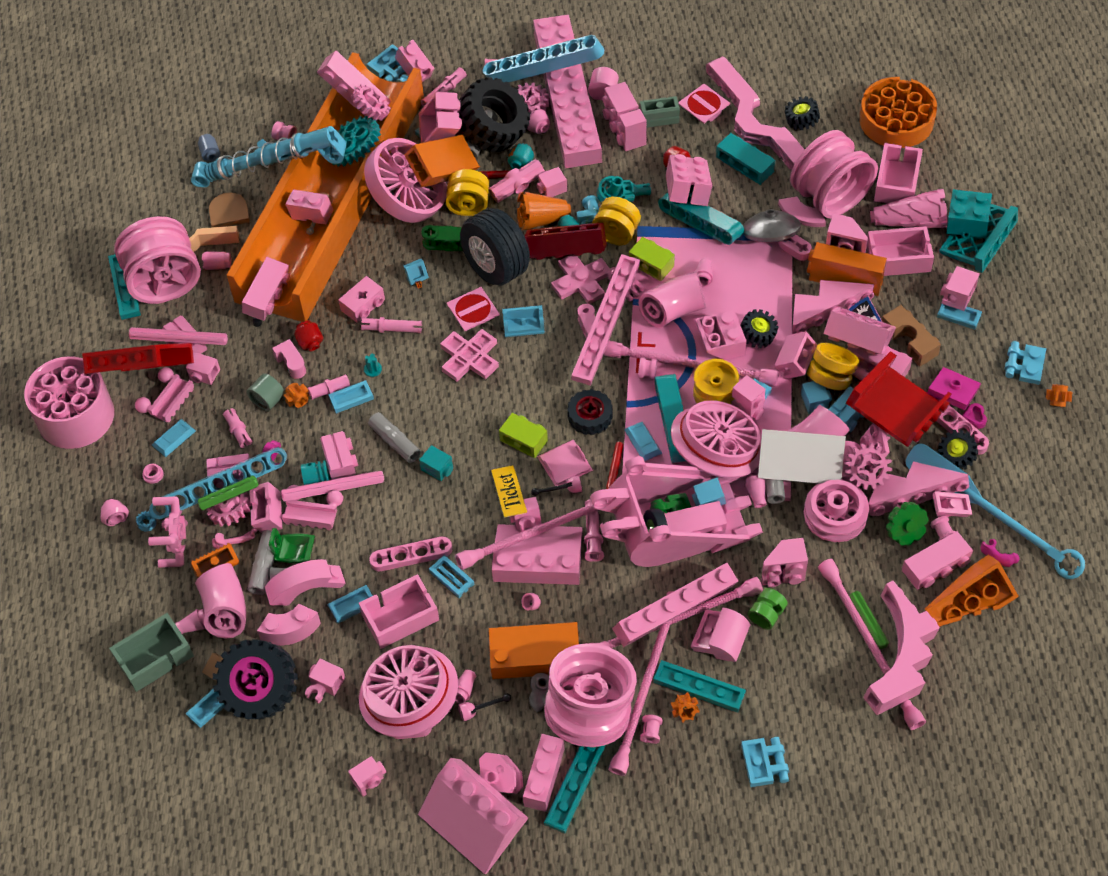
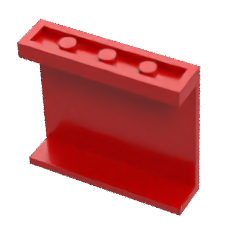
M192 343L148 345L82 353L84 374L121 370L122 372L194 363Z
M890 351L853 389L846 404L906 447H909L913 441L917 443L924 432L926 433L933 422L937 421L941 412H945L950 405L948 399L952 393L948 391L940 401L935 399L891 368L897 355Z

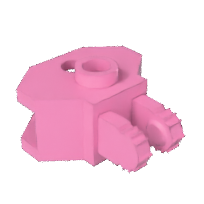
M485 752L479 759L480 776L500 794L502 792L517 794L523 788L522 771L507 755Z

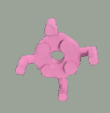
M175 496L153 497V506L171 505V513H169V518L162 520V528H165V531H169V536L149 537V546L166 545L167 552L175 553V559H158V568L182 567L184 565L183 552L185 545H181L183 539H186L188 522L184 516H180L182 510H180L179 499Z

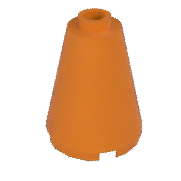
M520 192L518 194L517 202L521 203L520 207L517 208V219L519 227L522 228L521 230H529L558 222L561 217L571 214V206L566 200L529 192Z

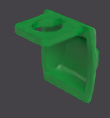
M272 528L269 547L274 555V560L286 563L310 561L315 535H280L277 528Z

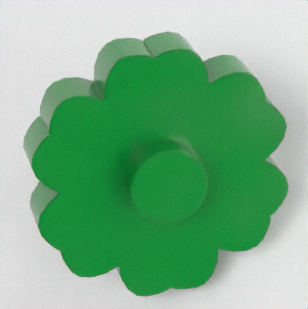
M904 502L901 508L895 507L889 514L888 519L890 523L887 524L886 530L888 531V536L898 544L909 546L914 540L919 541L926 533L924 525L929 521L927 512L914 502Z

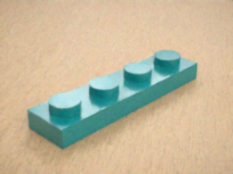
M116 255L108 256L121 319L141 316L139 302L128 292L123 278L124 271L120 268Z
M661 660L653 679V683L684 694L688 692L692 697L737 713L746 694L745 689Z

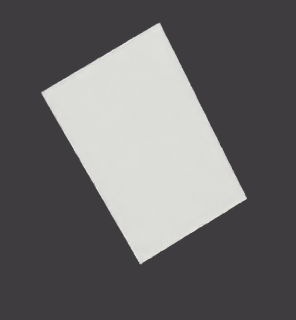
M762 429L758 478L810 483L842 480L846 436Z

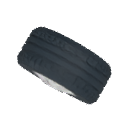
M486 208L465 220L460 231L462 249L471 267L483 280L492 285L502 286L527 270L530 261L527 241L519 226L507 213L496 208Z

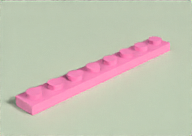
M621 254L573 370L571 380L591 386L639 268L640 259Z

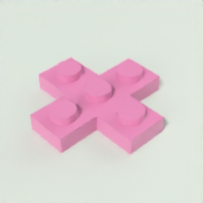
M569 255L558 261L559 267L566 275L551 282V286L561 300L576 292L581 294L587 304H591L604 297L605 292L598 284V281L608 277L607 273L610 268L602 258L584 266L578 256Z
M483 329L469 341L453 331L440 343L441 349L452 356L442 366V372L458 382L471 369L486 380L499 367V363L487 355L497 344V339Z

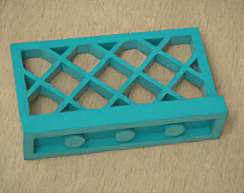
M991 204L988 226L993 225L994 229L987 231L984 243L975 244L974 240L981 239V237L970 236L967 239H958L957 235L950 234L940 248L939 253L973 265L976 271L983 273L1018 222V208L1010 206L1009 209ZM999 213L1003 216L994 219L992 215ZM971 242L972 246L962 248L961 244ZM954 245L958 247V250L954 251L947 249L949 246ZM972 251L976 253L974 258L965 255V253Z

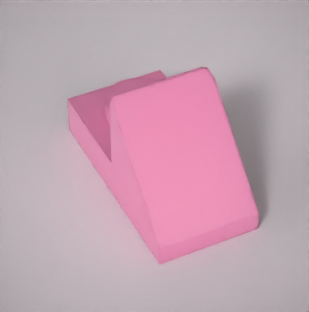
M932 493L937 517H968L972 515L968 494Z

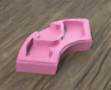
M798 197L779 199L780 209L795 216L802 225L809 227L826 226L824 215L816 208L804 205Z

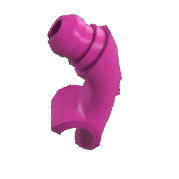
M990 539L989 545L985 541L981 543V552L986 556L989 554L998 560L1001 566L1010 568L1020 560L1017 553H999L995 548L997 544L995 539Z

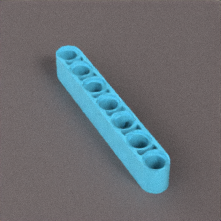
M588 35L491 61L483 67V73L487 78L492 77L493 80L498 78L502 79V82L509 83L597 60L602 57L605 50L596 36Z
M273 448L162 497L182 495L185 498V504L180 505V510H184L197 504L198 499L201 498L194 493L195 487H202L205 492L204 496L222 489L215 487L213 483L215 478L222 479L224 487L241 481L233 477L234 470L242 471L243 479L252 475L256 478L282 467L287 460V454L282 448ZM273 453L281 454L282 462H273L271 455ZM254 461L261 462L263 470L255 471L252 468V463ZM152 503L149 509L150 514L155 519H163L171 513V505H164L165 513H159L155 508L156 506H153Z

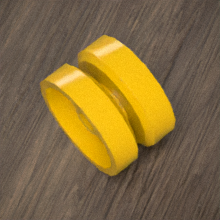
M472 169L455 171L448 178L446 206L450 211L460 216H474L483 211L488 205L489 180L481 172Z
M608 197L601 203L592 223L603 222L606 242L622 246L631 241L634 231L640 223L641 214L637 207L628 200L620 197Z
M818 344L813 354L814 359L810 362L807 369L808 376L824 387L833 390H846L851 384L852 374L856 372L858 367V357L850 350L835 344Z
M710 359L701 363L694 372L693 396L695 402L720 401L731 404L734 400L732 397L733 387L739 382L737 368L723 359Z

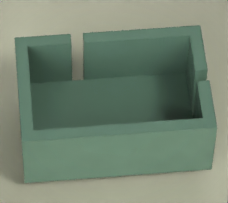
M168 613L109 648L136 692L173 670V664L178 667L194 657L188 642Z

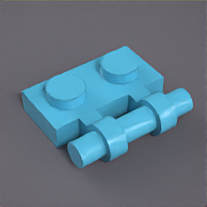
M393 44L367 63L368 70L378 77L386 74L387 76L383 79L394 82L399 78V75L405 72L395 59L398 48Z
M1013 341L1007 352L1009 358L1005 363V376L1013 378L1014 373L1020 374L1019 381L1039 385L1046 348L1026 344L1023 351L1019 349V342ZM1017 358L1023 359L1022 365L1016 363Z
M779 737L770 739L771 746H766L764 738L741 742L750 787L773 784V775H779L780 783L789 781L788 773L790 771L788 764L784 760L783 754L785 750L784 746L780 743ZM768 756L775 757L776 765H770Z

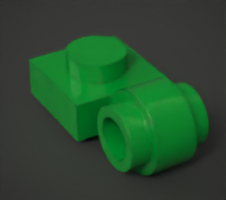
M686 493L668 495L664 499L665 502L662 499H656L650 503V509H660L664 514L691 508Z

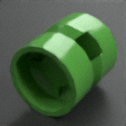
M765 588L747 615L754 624L763 629L770 630L778 620V616L787 607L788 602L778 591Z

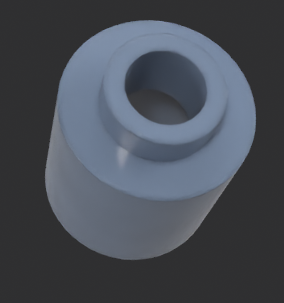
M210 134L200 136L198 147L203 160L215 161L220 156L216 139Z

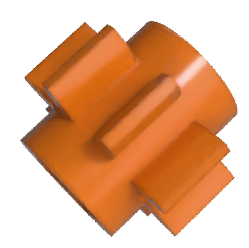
M292 383L287 386L283 396L286 398L285 401L289 407L295 405V407L300 408L306 405L310 394L304 384L299 386L298 383Z
M1052 384V389H1047L1046 399L1050 400V405L1066 407V401L1072 402L1073 392L1068 391L1067 385Z
M688 692L685 695L677 694L675 702H671V706L674 709L672 711L675 718L680 716L683 723L685 720L691 719L693 721L695 714L700 712L698 706H696L698 704L696 697L691 699Z

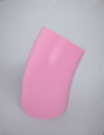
M697 271L674 278L652 288L640 296L638 302L642 316L649 324L657 328L663 327L684 315L706 308Z
M818 405L807 418L788 431L845 436L850 429L833 412L824 406Z
M221 564L203 573L196 580L195 584L203 603V622L206 630L218 638L227 639L240 635L244 630L246 624V604L240 582L232 564Z

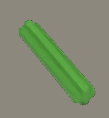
M252 475L198 499V505L201 510H206L259 486L257 478Z
M859 591L851 593L849 597L857 612H859L861 619H863L865 626H867L869 633H871L873 640H875L877 647L880 650L886 648L889 641Z

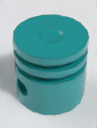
M323 460V463L318 461V464L315 462L301 464L304 485L329 480L326 460Z

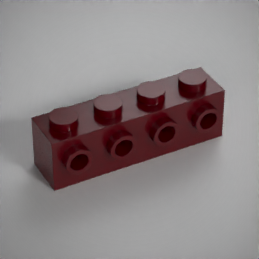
M603 222L529 229L525 234L530 258L535 260H541L553 256V258H561L564 255L580 256L583 253L596 255L604 252L607 245Z

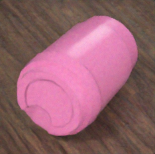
M207 251L202 254L203 269L205 270L231 268V253Z

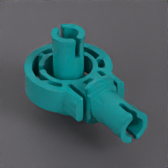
M607 176L600 181L596 193L601 203L608 197H620L633 202L635 196L651 195V187H648L650 183L634 184L630 180H623L619 176Z

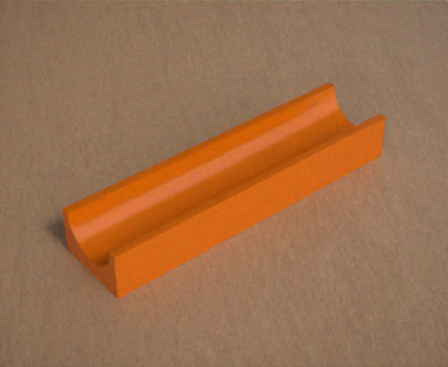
M352 52L348 62L391 100L388 105L391 108L390 113L382 121L379 119L375 120L381 129L379 131L381 135L378 137L379 141L374 142L376 146L370 148L372 152L384 141L392 138L403 139L421 106V100L424 99L421 70L413 68L408 79L404 82L387 81L369 71L361 61L359 54ZM332 87L307 133L328 126H332L335 130H340V126H345L347 121L352 122L353 118L358 120L360 116L362 118L365 116ZM318 151L310 152L304 158L298 157L297 160L292 158L227 273V279L235 303L242 305V301L266 257L289 265L288 273L291 274L288 284H284L282 287L280 299H276L274 302L272 314L300 322L308 320L373 197L367 187L364 175L365 163L371 152H366L364 158L359 157L358 162L354 160L351 165L347 163L345 167L342 164L339 167L337 165L333 166ZM292 190L312 193L324 192L333 198L331 205L334 211L327 224L316 223L312 235H308L306 232L307 228L311 226L312 220H294L291 218L286 207V202Z

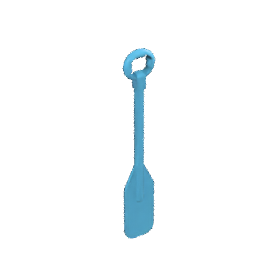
M925 444L915 445L906 458V466L909 469L914 461L967 474ZM969 475V488L962 492H955L958 494H968L970 503L978 504L1055 559V569L1061 577L1075 579L1083 573L1085 560L1078 551L1066 549L1060 552L1055 547L1046 543L985 500ZM1071 553V557L1080 560V566H1077L1074 570V575H1068V571L1059 567V562H1062L1065 558L1064 554Z

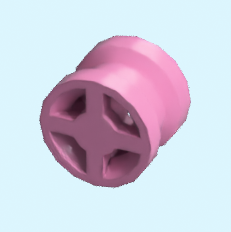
M641 357L638 378L647 376L650 379H654L656 376L657 359L646 360Z

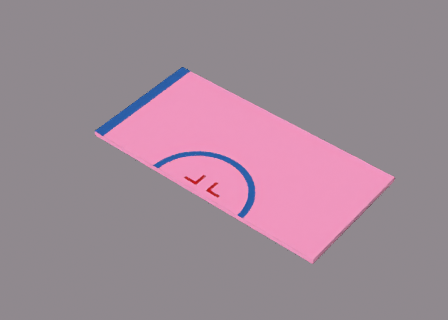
M638 226L637 242L641 237L652 240L657 245L675 254L674 267L662 281L653 278L639 269L637 270L634 281L637 279L646 290L641 292L639 289H636L640 295L637 297L633 295L630 348L702 362L710 359H722L707 353L695 319L735 310L738 321L741 324L749 311L752 312L756 309L758 312L761 309L764 314L766 311L769 312V317L773 315L775 317L773 321L777 320L778 322L776 325L779 326L778 332L772 343L768 344L765 348L764 346L758 348V345L751 347L752 343L746 344L745 356L726 361L736 368L738 367V369L743 368V370L761 371L762 368L778 370L774 365L787 335L792 334V256L778 246V241L759 242L750 240L742 235L732 244L727 245L695 228ZM707 258L711 260L713 281L707 287H702L706 304L705 309L684 315L658 328L645 320L639 309L638 302L640 296L662 283L695 272L701 259ZM630 356L625 429L643 422L661 450L662 454L645 461V463L694 467L687 461L671 462L654 379H650L647 376L638 378L640 358ZM658 360L656 376L676 375L683 410L697 404L693 396L694 372L697 367L692 368V366L687 367L669 362L664 363V361L659 362ZM778 371L776 386H770L772 389L764 402L763 415L760 419L754 420L760 432V441L762 439V429L788 431L791 429L792 378L785 379L783 371ZM743 375L739 376V381L744 378ZM626 432L622 474L627 471L626 461L640 456ZM759 467L753 473L729 483L735 498L749 495L745 487L746 478L758 475ZM783 480L784 501H790L791 481Z

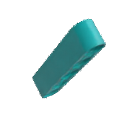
M668 193L658 200L659 208L664 213L724 244L730 245L744 234V227L739 221L710 206L690 204V196H688L687 204L669 201Z
M676 375L654 377L655 389L671 462H685L686 460L677 451L671 438L672 423L675 417L684 411Z

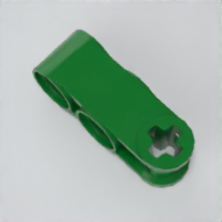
M433 225L423 227L421 231L424 238L422 241L423 247L427 250L463 251L460 242L461 227Z

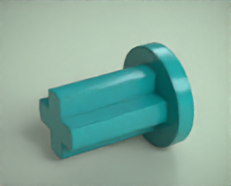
M375 354L366 355L365 374L369 377L378 376L382 371L381 364L377 362Z

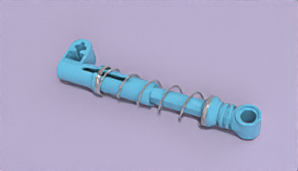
M332 126L305 134L296 133L292 138L282 137L276 143L267 142L262 147L253 146L247 153L237 151L233 157L223 155L210 163L197 162L194 166L191 182L196 187H208L212 181L232 179L234 173L239 177L243 169L248 168L251 172H254L256 165L261 164L268 168L270 164L277 162L283 164L284 160L290 158L296 160L298 157L304 158L314 151H318L328 162L338 164L344 159L346 141ZM258 148L256 152L249 154L251 149ZM239 152H242V153H245V154H246V155H243V156L234 158L235 155H236L237 153H239Z

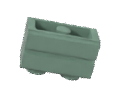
M677 96L640 101V110L646 119V128L679 123L680 108Z

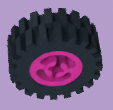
M262 640L240 641L241 644H233L229 647L231 649L229 652L224 651L221 657L223 660L221 662L217 661L215 665L218 668L217 674L213 673L212 680H217V685H214L213 689L214 692L219 693L217 697L219 703H224V709L228 712H233L234 716L245 719H264L275 716L276 712H282L286 708L284 705L290 703L293 699L291 693L296 692L297 688L294 685V680H298L297 673L293 671V668H296L294 662L289 660L290 655L282 651L280 646ZM253 663H259L266 669L269 677L266 688V676L260 675L263 673L261 670L252 669ZM242 671L243 675L241 680L242 683L246 684L252 681V675H260L258 678H256L257 684L250 683L247 686H245L247 689L256 690L257 694L255 696H250L246 694L241 688L240 676Z

